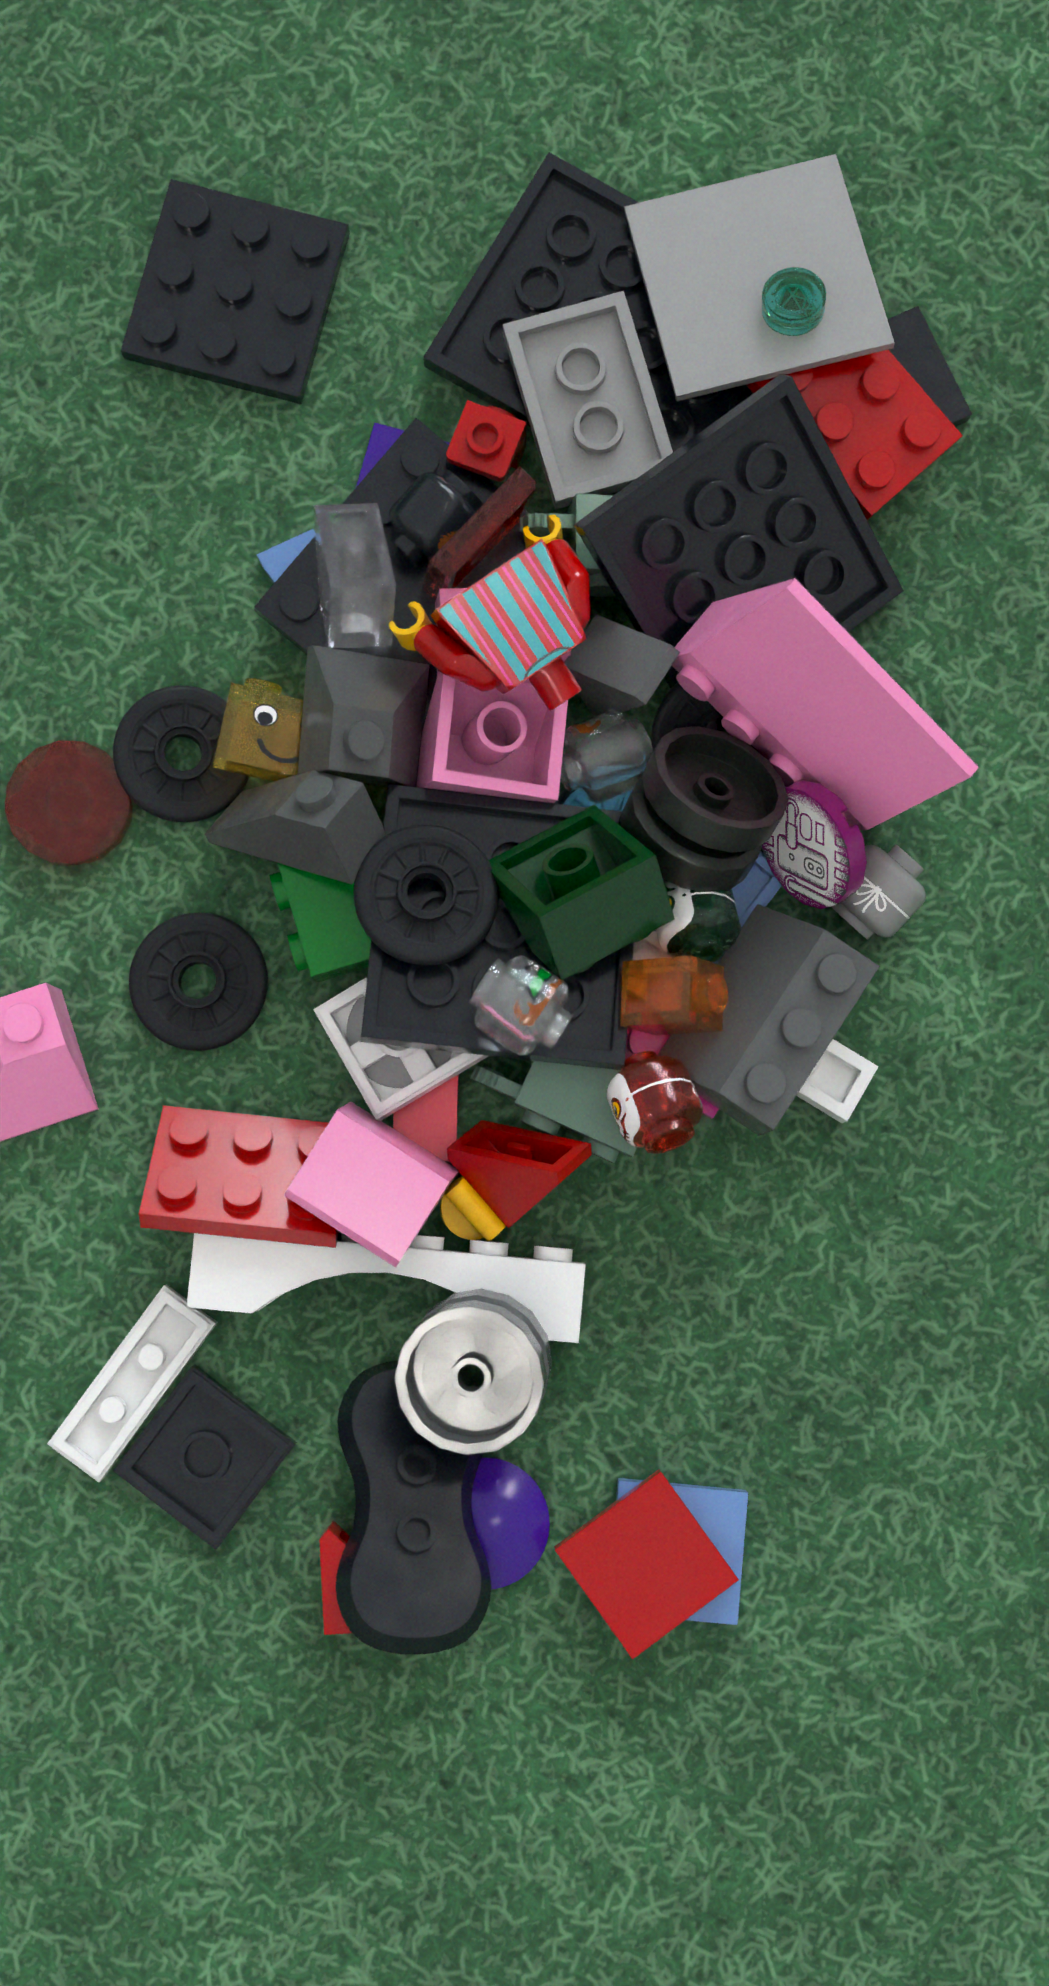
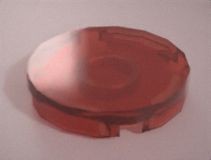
M59 740L36 748L17 765L6 786L5 813L12 834L32 855L56 866L89 864L103 859L121 843L132 822L133 805L131 804L132 799L127 795L119 782L113 759L107 752L83 741Z

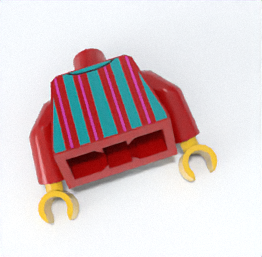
M556 515L547 516L550 534L544 537L533 535L527 525L524 526L523 535L526 549L438 607L431 614L436 625L432 624L419 603L415 601L410 602L407 606L417 619V622L412 627L400 629L393 621L389 622V628L400 645L407 650L417 651L442 674L482 692L497 689L502 694H505L529 679L549 711L579 693L582 688L561 656L586 640L583 629L590 620V581L588 571L568 542L563 540L560 519Z

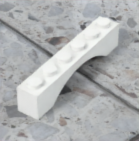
M194 1233L186 1307L254 1313L286 1292L314 1280L347 1273H392L424 1279L456 1293L485 1289L510 1295L533 1312L546 1332L549 1341L579 1343L585 1263L572 1262L573 1249L534 1246L533 1258L507 1256L509 1243L470 1240L469 1252L443 1250L444 1237L417 1235L398 1265L394 1267L343 1233H341V1240H337L336 1248Z

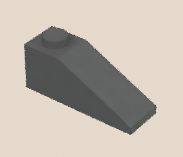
M316 770L242 791L205 833L208 842L348 884L354 883L358 870L369 850L387 835L362 782L317 772Z

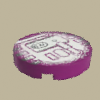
M801 780L785 787L788 803L784 815L770 839L762 844V850L772 873L786 892L804 905L824 909L845 901L849 895L855 893L863 884L867 865L864 838L857 824L849 827L846 818L842 814L848 808L840 797L820 783Z

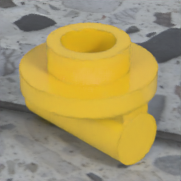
M463 1176L454 1180L441 1198L440 1213L445 1226L458 1237L468 1240L485 1238L487 1241H490L506 1226Z

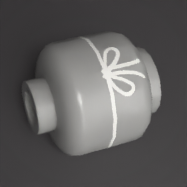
M896 844L888 853L876 845H866L867 865L863 884L855 893L849 895L845 901L831 907L867 940L874 933L885 938L891 937L926 900L925 889L916 880L924 869Z

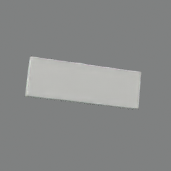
M164 1285L47 1443L97 1482L104 1479L218 1323L198 1308H187V1299L168 1285Z

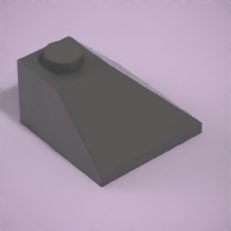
M315 645L308 646L298 774L316 770L317 772L362 782L365 785L387 788L388 784L416 787L421 738L425 724L429 664Z

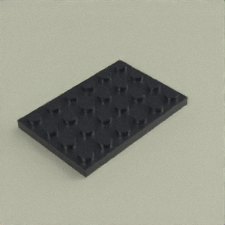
M548 152L423 357L424 367L492 406L510 412L517 419L525 421L526 425L530 427L503 337V324L624 291L673 452L754 394L747 385H742L676 401L624 211V206L639 202Z

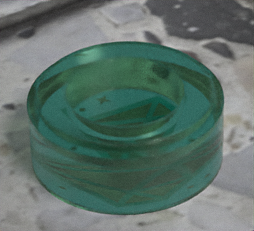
M791 267L776 272L767 280L762 291V315L772 330L787 336H799L812 331L822 321L826 306V288L823 281L815 273L804 268Z

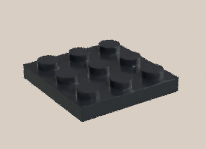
M171 179L122 344L121 353L124 359L302 404L350 235L348 224Z

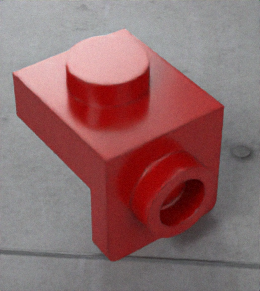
M467 400L446 452L447 461L455 466L502 482L506 479L510 467L518 469L526 448V422L517 419L516 416L504 409L494 406L485 407Z

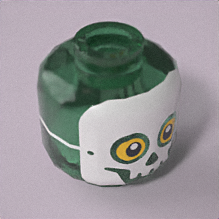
M664 879L675 919L656 929L657 939L662 951L675 959L684 960L688 964L696 966L711 964L720 959L723 952L735 944L741 932L732 889L727 891H694L681 888Z

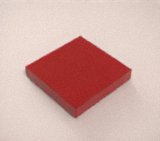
M660 1469L554 1546L558 1556L632 1660L739 1580Z

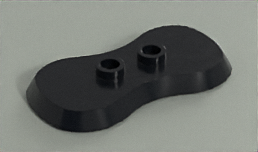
M397 1360L375 1365L359 1374L349 1385L339 1408L337 1420L338 1435L354 1482L355 1517L349 1539L338 1566L336 1596L345 1623L361 1642L389 1653L430 1654L448 1650L466 1642L478 1630L489 1605L491 1576L487 1559L473 1524L471 1501L473 1482L483 1453L464 1455L440 1449L414 1430L399 1405L395 1383Z

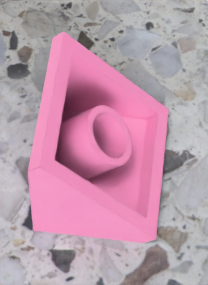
M349 1102L335 1112L284 1196L396 1267L456 1177L458 1170L386 1123L376 1120L373 1115L353 1102Z

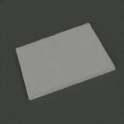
M836 154L624 206L625 216L676 401L774 378L780 374L786 375L894 348L895 342ZM788 283L807 285L821 299L822 312L800 333L780 331L772 326L766 317V300L770 293L781 285ZM789 290V292L791 293L792 296H793V294L797 291V290ZM788 292L785 294L779 311L791 298ZM800 292L794 296V298L805 301ZM791 300L779 315L800 314L793 300ZM795 300L802 312L804 303ZM807 303L803 314L812 313ZM805 315L804 317L809 321L812 315ZM802 316L784 317L788 319L805 322Z

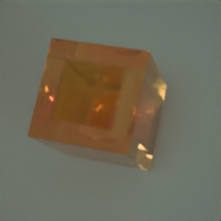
M691 955L623 961L620 1026L652 1035L723 1031V1011L728 1002V987L724 979V966Z

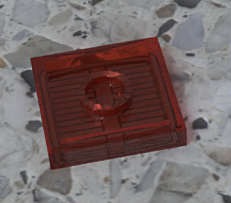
M520 466L429 560L422 588L435 600L439 588H457L520 522V518L525 516L536 490L535 485L537 482Z

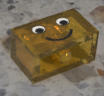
M246 678L244 685L231 682L212 767L272 782L297 775L303 700L282 695V687L270 681Z

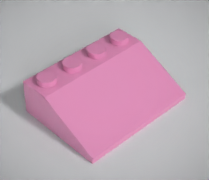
M795 578L712 602L674 647L680 653L672 666L679 672L676 679L681 687L694 698L700 701H708L723 716L721 724L731 736L752 745L762 756L769 760L784 781L785 786L805 780L820 783L840 797L848 808L842 814L846 818L849 827L857 824L859 830H869L967 780L979 768Z

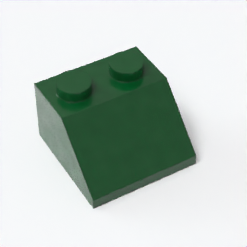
M596 805L584 809L489 860L492 866L491 872L498 885V894L531 951L562 980L573 974L590 969L602 958L630 943L645 939L652 931L675 919L656 855Z

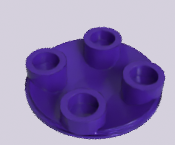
M482 1457L473 1482L471 1497L472 1517L478 1539L488 1562L492 1590L518 1581L537 1564L548 1541L550 1520L544 1495L531 1476L518 1466L503 1459Z

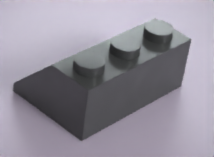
M757 904L652 1064L674 1079L683 1078L690 1080L691 1082L677 1081L693 1091L694 1084L700 1097L758 1136L773 1131L880 966L827 930Z

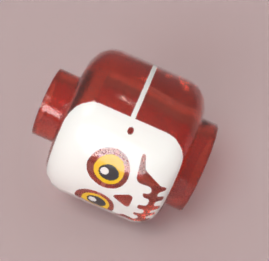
M643 1051L626 1058L624 1066L620 1068L621 1071L610 1081L607 1089V1099L623 1138L628 1144L645 1148L648 1153L652 1154L672 1151L690 1141L695 1134L694 1127L700 1122L703 1105L688 1069L683 1062L671 1056H657L654 1051Z

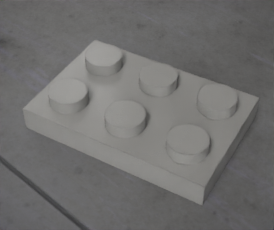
M624 291L503 324V337L555 510L569 506L576 493L609 495L619 492L673 453Z

